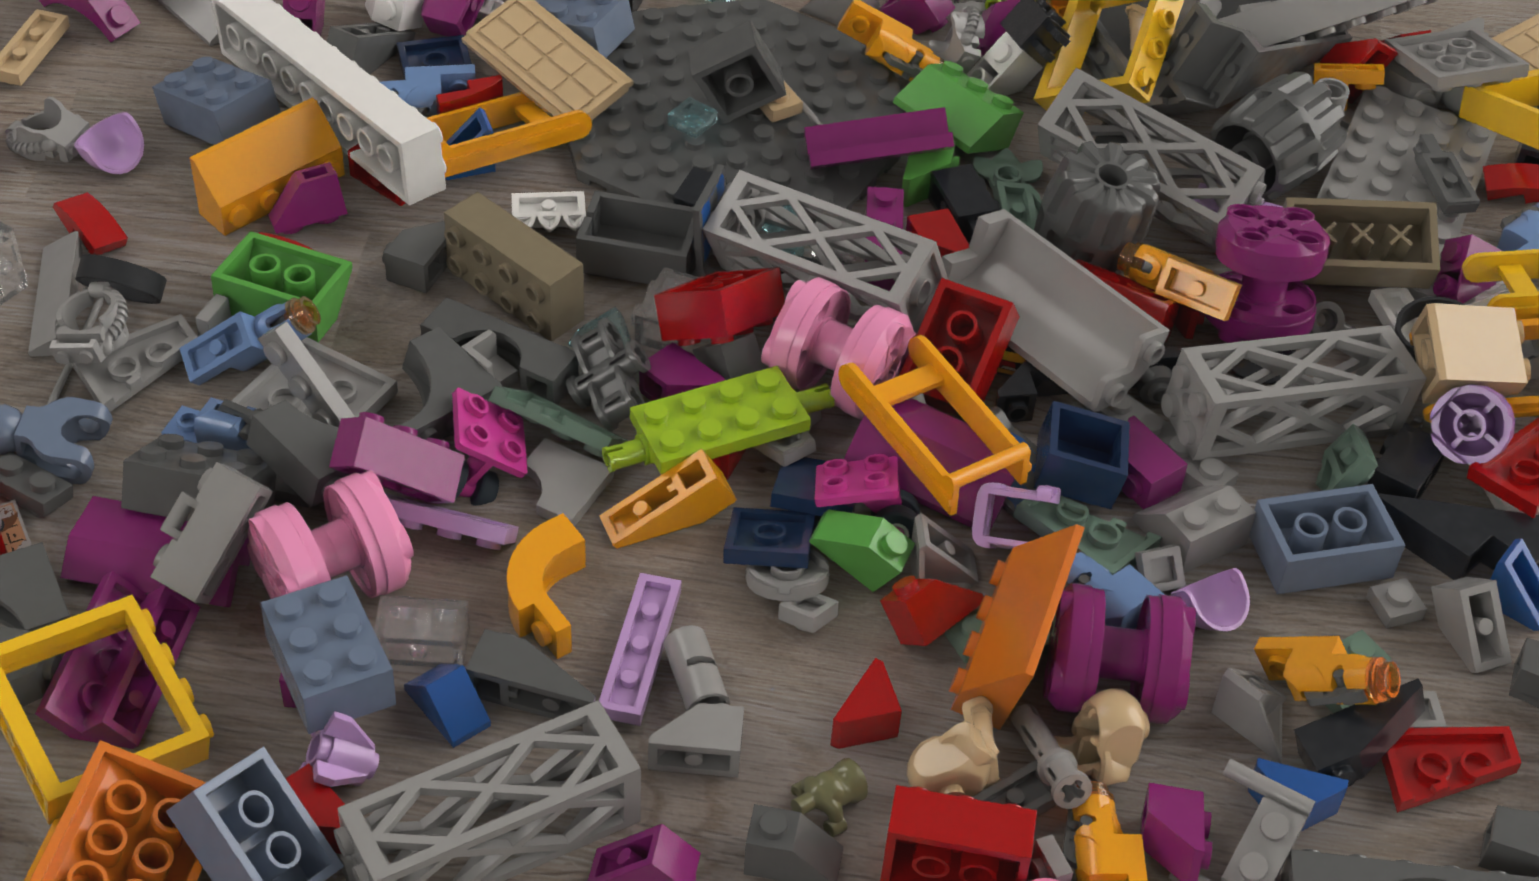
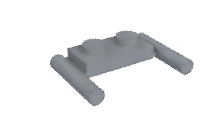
M1230 759L1223 775L1264 797L1226 867L1221 881H1276L1316 801ZM1170 872L1168 879L1180 881ZM1199 874L1198 881H1212Z

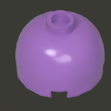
M1469 384L1453 388L1438 399L1430 415L1433 432L1431 437L1442 455L1455 463L1473 464L1478 462L1481 464L1491 461L1505 451L1514 436L1516 421L1511 405L1502 394L1488 386Z

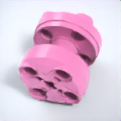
M821 277L807 282L797 280L791 286L786 296L785 304L775 321L771 335L764 345L761 361L763 364L768 365L769 368L778 365L792 389L800 391L812 388L822 378L827 369L834 371L831 384V395L835 400L834 406L840 408L844 413L862 420L864 413L841 386L838 375L840 366L849 362L856 364L874 386L898 377L909 353V340L915 337L917 333L914 332L907 314L890 307L885 308L881 305H875L868 309L856 323L855 327L852 328L847 325L851 300L846 290Z
M372 470L362 474H350L325 487L323 497L329 523L310 530L297 509L288 502L258 511L254 514L253 518L248 520V553L270 599L330 581L331 578L347 571L351 573L360 589L370 598L387 595L401 589L409 580L411 558L414 556L412 543L407 531L400 523L391 502L384 493L378 477Z

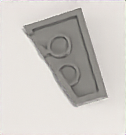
M179 314L130 333L127 343L114 349L112 354L107 356L101 363L72 364L93 399L105 405L112 412L181 362L183 359L179 348L198 336L183 315Z

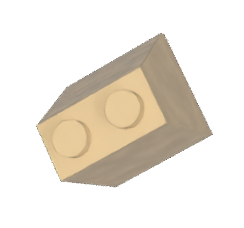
M1440 303L1426 304L1411 329L1416 363L1427 378L1421 390L1423 404L1436 403L1449 390L1469 384L1488 386L1503 396L1519 395L1531 379V365L1528 358H1523L1521 347L1525 338L1524 326L1522 321H1517L1515 308Z

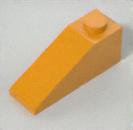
M700 449L599 515L612 545L618 549L704 523L736 502L737 499L723 472L703 449Z

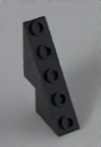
M1378 494L1405 543V548L1453 580L1464 578L1480 562L1494 570L1496 564L1512 542L1519 538L1523 539L1539 568V515L1532 518L1525 513Z

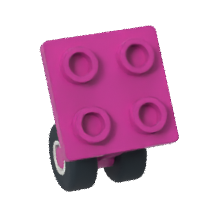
M458 387L452 393L455 448L470 456L467 461L464 459L456 498L458 496L470 497L471 505H483L493 502L499 490V478L496 473L489 470L492 466L519 478H523L528 473L523 418L509 409H504L485 400L478 394H472Z
M874 454L866 457L864 460L848 462L844 459H832L816 466V507L862 502L871 509V516L886 519L909 539H912L914 518L920 514V506L917 499L911 493L900 489L898 459L896 456L888 457L884 454Z

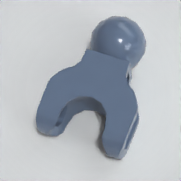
M75 397L61 398L41 407L26 405L23 414L15 407L0 404V455H5L9 451H16L18 456L71 484H84L91 478L95 465L89 450L74 443L83 440H101L110 429L113 420L112 415L102 403Z

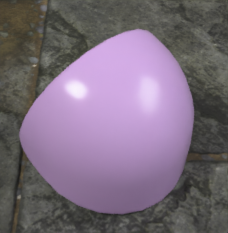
M121 112L111 115L90 127L76 140L74 147L79 155L92 167L111 174H123L134 169L140 162L144 151V139L134 118L127 112Z
M1237 568L1219 572L1171 593V596L1181 597L1188 607L1196 609L1195 626L1205 630H1235L1242 625L1249 612V590L1243 574Z

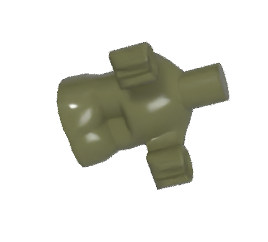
M843 758L833 768L820 772L817 776H808L793 784L791 792L798 797L791 800V808L793 811L801 812L803 815L815 808L826 813L828 820L824 821L823 828L826 832L829 831L831 833V837H835L846 831L848 827L844 819L842 806L848 803H858L867 797L868 784L865 775L854 760Z

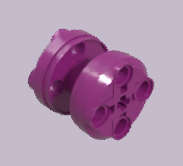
M1233 204L1227 207L1226 216L1218 224L1215 244L1217 258L1232 271L1221 273L1219 276L1242 284V287L1228 321H1222L1205 314L1208 321L1218 330V337L1221 340L1232 343L1304 335L1312 331L1316 316V296L1308 286L1300 281L1313 278L1322 271L1328 255L1330 238L1322 226L1314 220L1315 215L1311 211L1298 207L1283 208L1268 205Z
M1069 584L1063 590L1049 630L1043 699H1047L1057 711L1077 713L1081 711L1083 704L1096 694L1098 679L1105 678L1130 682V694L1140 703L1142 710L1148 716L1149 723L1166 725L1178 716L1181 710H1185L1190 687V667L1196 624V609L1188 607L1182 598L1178 596L1163 594L1158 596L1146 595L1141 606L1137 629L1105 625L1106 599L1104 589L1093 588L1091 585Z

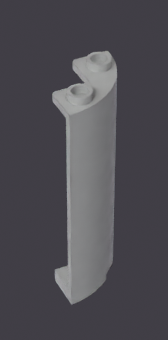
M1005 209L979 216L969 248L942 256L948 280L1014 303L1020 318L1008 346L1092 412L1097 413L1110 405L1112 407L1119 405L1126 397L1128 390L1142 377L1149 366L1156 364L1164 355L1165 346L1163 344L1170 331L1168 328Z

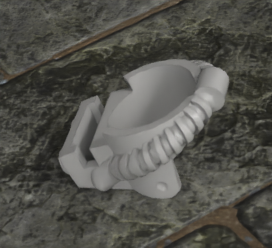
M975 6L963 7L960 11H953L950 15L952 26L945 40H930L927 44V47L940 57L939 64L944 63V61L954 62L963 68L962 72L965 74L970 71L981 57V50L977 49V47L980 45L979 38L984 39L985 24L978 8Z
M47 97L44 100V111L29 115L27 118L21 119V121L15 120L5 130L7 135L6 144L11 151L33 161H46L45 156L54 158L59 153L60 161L69 162L74 156L79 154L74 147L76 140L90 126L89 122L82 119L79 114H73L66 110L59 100ZM38 128H50L46 130H36Z
M91 282L88 288H83L81 292L78 290L76 294H72L58 308L55 320L57 340H52L49 347L57 363H101L107 356L112 354L114 349L127 343L129 339V331L126 326L128 318L127 303L120 292L112 288L109 282ZM95 297H105L109 308L98 318L101 324L90 329L79 330L76 317L84 309L93 305Z

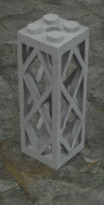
M1078 68L1071 74L1037 124L1040 154L1060 164L1068 151L1076 154L1084 142L1092 141L1097 148H1105L1108 145L1096 144L1092 136L1123 135L1127 143H1118L1122 145L1123 153H1139L1145 159L1144 154H1148L1155 168H1152L1149 164L1147 171L1155 172L1158 178L1164 182V184L1160 182L1159 202L1154 217L1215 251L1218 224L1226 216L1228 206L1233 204L1251 206L1264 204L1265 199L1262 198V195L1266 190L1267 184L1263 183L1265 175L1263 167ZM1115 109H1122L1128 120ZM1086 112L1109 125H1086L1082 116ZM1196 153H1204L1210 164ZM1159 154H1164L1188 168H1166ZM1202 178L1207 188H1178L1173 179ZM1216 183L1223 186L1224 188H1218ZM1193 199H1214L1219 210L1216 213ZM1173 205H1175L1183 213H1177Z
M739 170L734 180L727 184L722 199L715 210L710 213L708 221L702 229L721 269L730 271L771 268L773 266L780 267V271L784 272V274H781L785 294H788L791 286L797 280L807 282L821 277L839 285L840 288L849 293L851 300L849 318L857 322L868 309L875 305H881L885 308L890 307L907 314L914 332L918 333L940 279L948 280L936 241ZM790 205L797 216L782 206ZM808 215H810L811 217H813L821 223H813V221ZM765 222L786 230L758 234ZM875 236L883 249L865 237ZM809 246L821 265L781 249ZM831 247L868 260V262L842 265ZM895 247L905 254H899ZM748 257H756L761 265ZM891 278L895 281L890 291L866 283ZM855 297L869 306H861Z
M1390 325L1182 348L1177 363L1172 369V376L1166 393L1162 397L1161 406L1164 415L1169 418L1175 428L1180 443L1186 447L1194 461L1205 458L1333 443L1353 423L1365 433L1367 438L1388 436L1390 433L1396 435L1407 421L1427 378ZM1334 348L1353 357L1333 368L1316 364ZM1300 349L1289 356L1276 353L1277 351ZM1243 359L1263 367V369L1243 379L1225 375ZM1278 375L1282 376L1274 385H1261ZM1310 399H1326L1308 409L1302 407ZM1343 405L1359 408L1342 424L1323 416ZM1227 409H1235V411L1225 415ZM1254 415L1270 419L1252 436L1232 428V426ZM1298 428L1311 430V432L1288 434ZM1214 440L1219 441V442H1223V443L1213 444V443H1214Z
M597 700L338 807L340 827L334 830V835L342 853L341 856H338L344 865L341 868L347 881H426L451 859L470 857L452 881H505L640 822L641 767L604 707ZM583 724V731H567ZM534 748L560 749L531 774L513 775ZM583 751L582 755L575 757L577 754ZM488 764L474 776L456 777L468 771L476 769L480 766ZM591 773L593 778L584 781L588 774ZM420 795L449 796L420 821L399 822ZM470 798H476L475 800L464 804ZM514 801L502 817L471 829L483 813ZM568 808H582L563 834L539 833ZM374 811V812H373L372 814H370L368 817L364 818L363 815ZM401 849L390 864L386 855ZM526 853L520 857H517L513 860L501 864L512 854Z

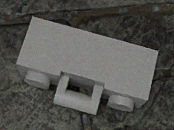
M216 462L213 468L207 469L200 478L197 486L199 493L196 498L183 491L180 493L160 528L161 531L175 539H172L169 544H165L158 551L153 562L156 568L150 576L189 600L208 605L248 537V520L253 518L256 512L264 509L273 493L271 489L234 468ZM192 508H194L195 511L184 530H180Z

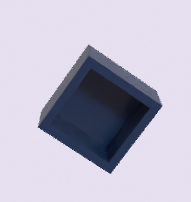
M1053 401L1038 433L1034 488L1037 489L1039 485H1050L1060 488L1061 496L1112 509L1128 477L1130 422Z

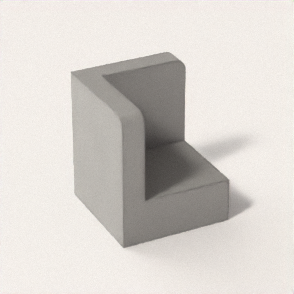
M490 329L461 346L462 349L503 385L502 387L509 388L518 382V370L497 355L496 334Z

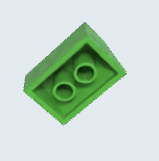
M944 61L941 64H928L894 98L893 103L906 112L945 107L948 131L953 133V140L956 141L955 145L967 154L1009 148L1024 114L1023 111L1013 106L1014 102L1012 99L1002 94H995L988 89L986 82L975 77H969L962 72L963 68L960 65L951 61Z
M250 231L211 275L213 295L219 294L228 297L231 316L241 311L255 317L273 305L283 304L290 300L297 302L304 309L307 315L305 317L307 324L311 327L312 334L308 338L319 343L338 318L353 265L351 261Z

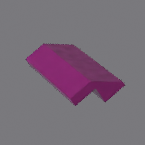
M945 107L804 127L803 130L810 170L950 150L954 147L953 133L948 131Z
M913 398L892 405L894 410L949 474L994 455L969 425ZM865 414L844 457V460L848 462L864 460L866 457L874 454H884L888 457L896 456L898 459L900 489L911 493L919 504L971 528L976 497L980 487L985 483H1002L1012 486L1015 480L1009 471L1003 468L960 487L957 514L950 516ZM995 495L990 531L1007 497Z
M92 496L68 535L60 578L99 585L102 577L113 570L144 593L156 590L163 584L150 577L156 568L153 565L154 559L158 551L165 544H169L172 539H175L160 530L167 517L121 508L122 501ZM188 521L184 522L180 530H184ZM248 537L209 604L231 607L239 565H250L251 559L247 548L249 544Z
M113 570L105 574L86 611L133 594L140 609L147 608L151 613L156 627L154 634L159 644L165 642L169 646L176 663L201 607L165 585L149 594H145ZM126 629L65 652L35 715L72 739L99 743L101 740L114 746L134 749L140 744L162 695V691L130 632Z

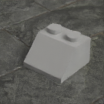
M1208 485L1193 487L1133 514L1132 520L1146 535L1149 531L1161 536L1162 539L1159 547L1179 545L1183 570L1186 573L1246 545L1256 511L1231 485Z

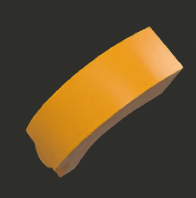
M564 513L547 520L531 530L516 546L507 568L508 608L511 623L516 633L521 638L533 632L538 644L541 647L547 646L556 659L572 652L571 624L547 593L556 582L586 567L585 539Z

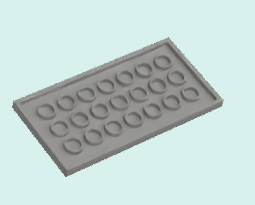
M1376 86L1375 89L1365 90L1347 129L1346 141L1339 147L1338 154L1332 162L1317 198L1436 202L1439 256L1441 260V252L1445 240L1459 236L1467 213L1443 214L1416 164L1413 148L1416 146L1420 134H1433L1442 151L1454 153L1474 191H1476L1483 172V166L1486 164L1497 133L1456 117L1450 112L1425 105L1417 99H1410L1394 93L1383 86ZM1436 278L1429 289L1407 288L1414 300L1436 297L1437 295L1433 292Z

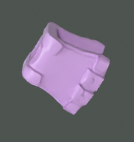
M1002 483L983 484L977 493L972 524L973 540L977 545L989 549H996L997 547L1012 550L1013 547L1027 543L1028 541L989 536L995 495L1059 504L1061 489L1050 485H1039L1036 490L1007 486Z

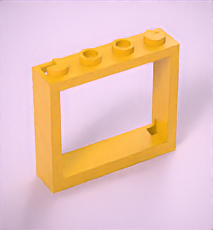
M1069 0L1063 16L1066 23L1062 27L1071 36L1069 38L1071 42L1066 47L1062 46L1054 54L1056 58L1052 63H1046L1033 100L1047 111L1076 68L1081 70L1102 9L1143 0ZM1150 0L1124 76L1101 79L1100 81L1141 103H1149L1184 0Z
M1539 69L1528 71L1527 77L1514 78L1508 83L1494 81L1483 83L1480 87L1464 86L1459 117L1539 150V109L1534 108L1539 106Z
M133 594L0 643V729L48 825L52 824L54 819L62 817L83 774L60 783L6 677L8 673L128 629L184 732L134 754L176 771H181L209 759L210 738L214 737L211 723L204 713L198 715L192 704L194 703V695L190 684L186 678L179 679L173 669L175 661L169 646L165 642L159 644L154 634L156 627L151 613L147 608L140 609Z

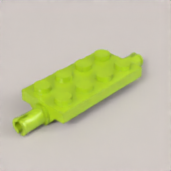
M777 365L630 407V420L637 433L635 439L603 447L602 456L610 473L643 462L645 466L654 463L659 473L663 474L700 449H703L711 459L809 431L811 418L808 414L826 408H833L835 400L827 383L796 392L792 389Z

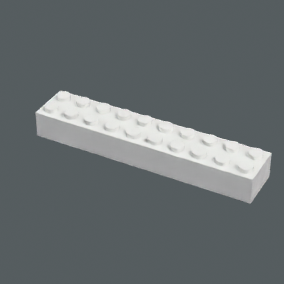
M211 0L221 53L240 69L271 80L276 98L288 108L312 97L317 100L342 146V151L348 155L347 150L359 143L361 149L350 152V158L410 206L446 189L445 173L447 168L442 157L441 148L443 135L435 122L428 120L414 106H410L398 97L394 91L389 90L375 76H371L360 68L355 61H351L343 55L337 47L326 42L317 32H313L299 18L287 12L279 3L273 0Z

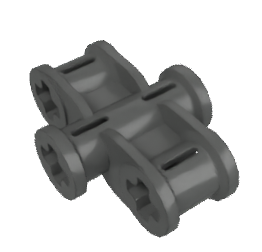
M604 317L598 321V326L582 336L577 334L571 338V345L583 374L578 377L572 375L567 378L566 386L572 399L581 408L585 409L590 406L592 400L593 408L599 421L608 431L612 432L618 428L619 422L630 416V407L645 403L633 375L639 371L642 373L647 372L651 369L647 354L636 340L631 339L626 342V348H624L617 328L608 318Z

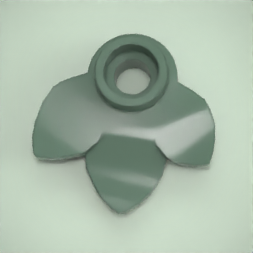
M1008 148L1000 151L992 160L975 156L973 167L977 174L988 180L992 189H994L996 181L1033 183L1038 181L1043 173V163L1041 160H1030L1020 163Z

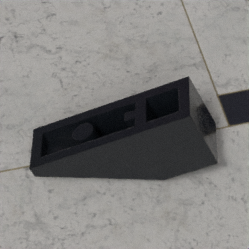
M1417 678L1384 692L1381 702L1376 705L1354 704L1294 729L1298 754L1307 770L1349 780L1348 787L1353 785L1355 781L1364 778L1425 711L1422 683Z

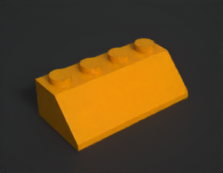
M313 97L189 157L199 214L224 236L269 214L295 171L330 162L338 178L345 175L342 146L317 100Z

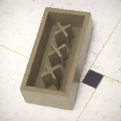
M478 191L444 212V235L447 248L446 262L448 269L453 275L464 279L475 287L481 295H486L505 312L513 314L527 324L533 332L541 334L549 341H554L584 320L582 262Z
M1286 197L1283 208L1298 207L1311 211L1315 215L1314 220L1322 226L1330 238L1328 255L1322 271L1313 278L1300 281L1304 284L1429 289L1440 271L1436 202Z

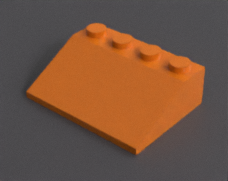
M1075 524L1012 548L1005 562L997 560L989 579V584L995 586L992 597L985 594L976 615V619L983 621L979 633L971 631L962 655L969 657L965 669L958 667L949 692L956 694L951 707L952 711L963 715L962 705L964 702L978 696H984L993 705V728L1001 729L1034 677L1085 527Z
M100 740L30 881H197L203 867L166 811L206 782Z

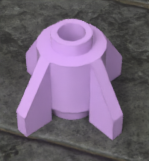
M334 711L323 730L311 733L312 739L307 750L306 762H303L299 769L310 764L313 767L314 782L330 787L347 784L360 786L365 779L370 780L374 776L379 763V754L375 753L373 741H371L351 716Z

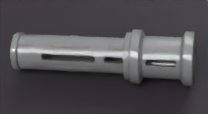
M1023 704L1015 708L1011 714V723L1018 730L1032 755L1036 758L1038 762L1037 774L1043 783L1051 786V796L1055 803L1061 808L1066 809L1076 808L1085 803L1092 792V783L1085 773L1078 771L1077 760L1073 753L1067 749L1060 748L1034 706L1031 707L1029 704Z

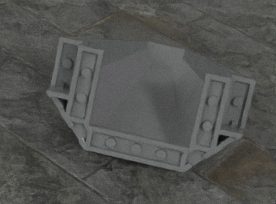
M1150 0L1133 2V4L1147 8ZM1219 0L1222 2V9L1217 16L1212 13L1206 4L1196 1L1172 35L1150 102L1143 104L1167 117L1217 109L1247 95L1252 90L1281 74L1290 75L1321 60L1335 44L1350 42L1353 37L1348 31L1337 34L1333 33L1320 39L1262 47L1250 31L1220 22L1218 19L1236 14L1239 5L1277 0ZM1132 3L1104 8L1101 11L1084 59L1085 64L1098 80L1124 76L1132 53L1130 50L1129 19L1125 9L1126 6H1130Z

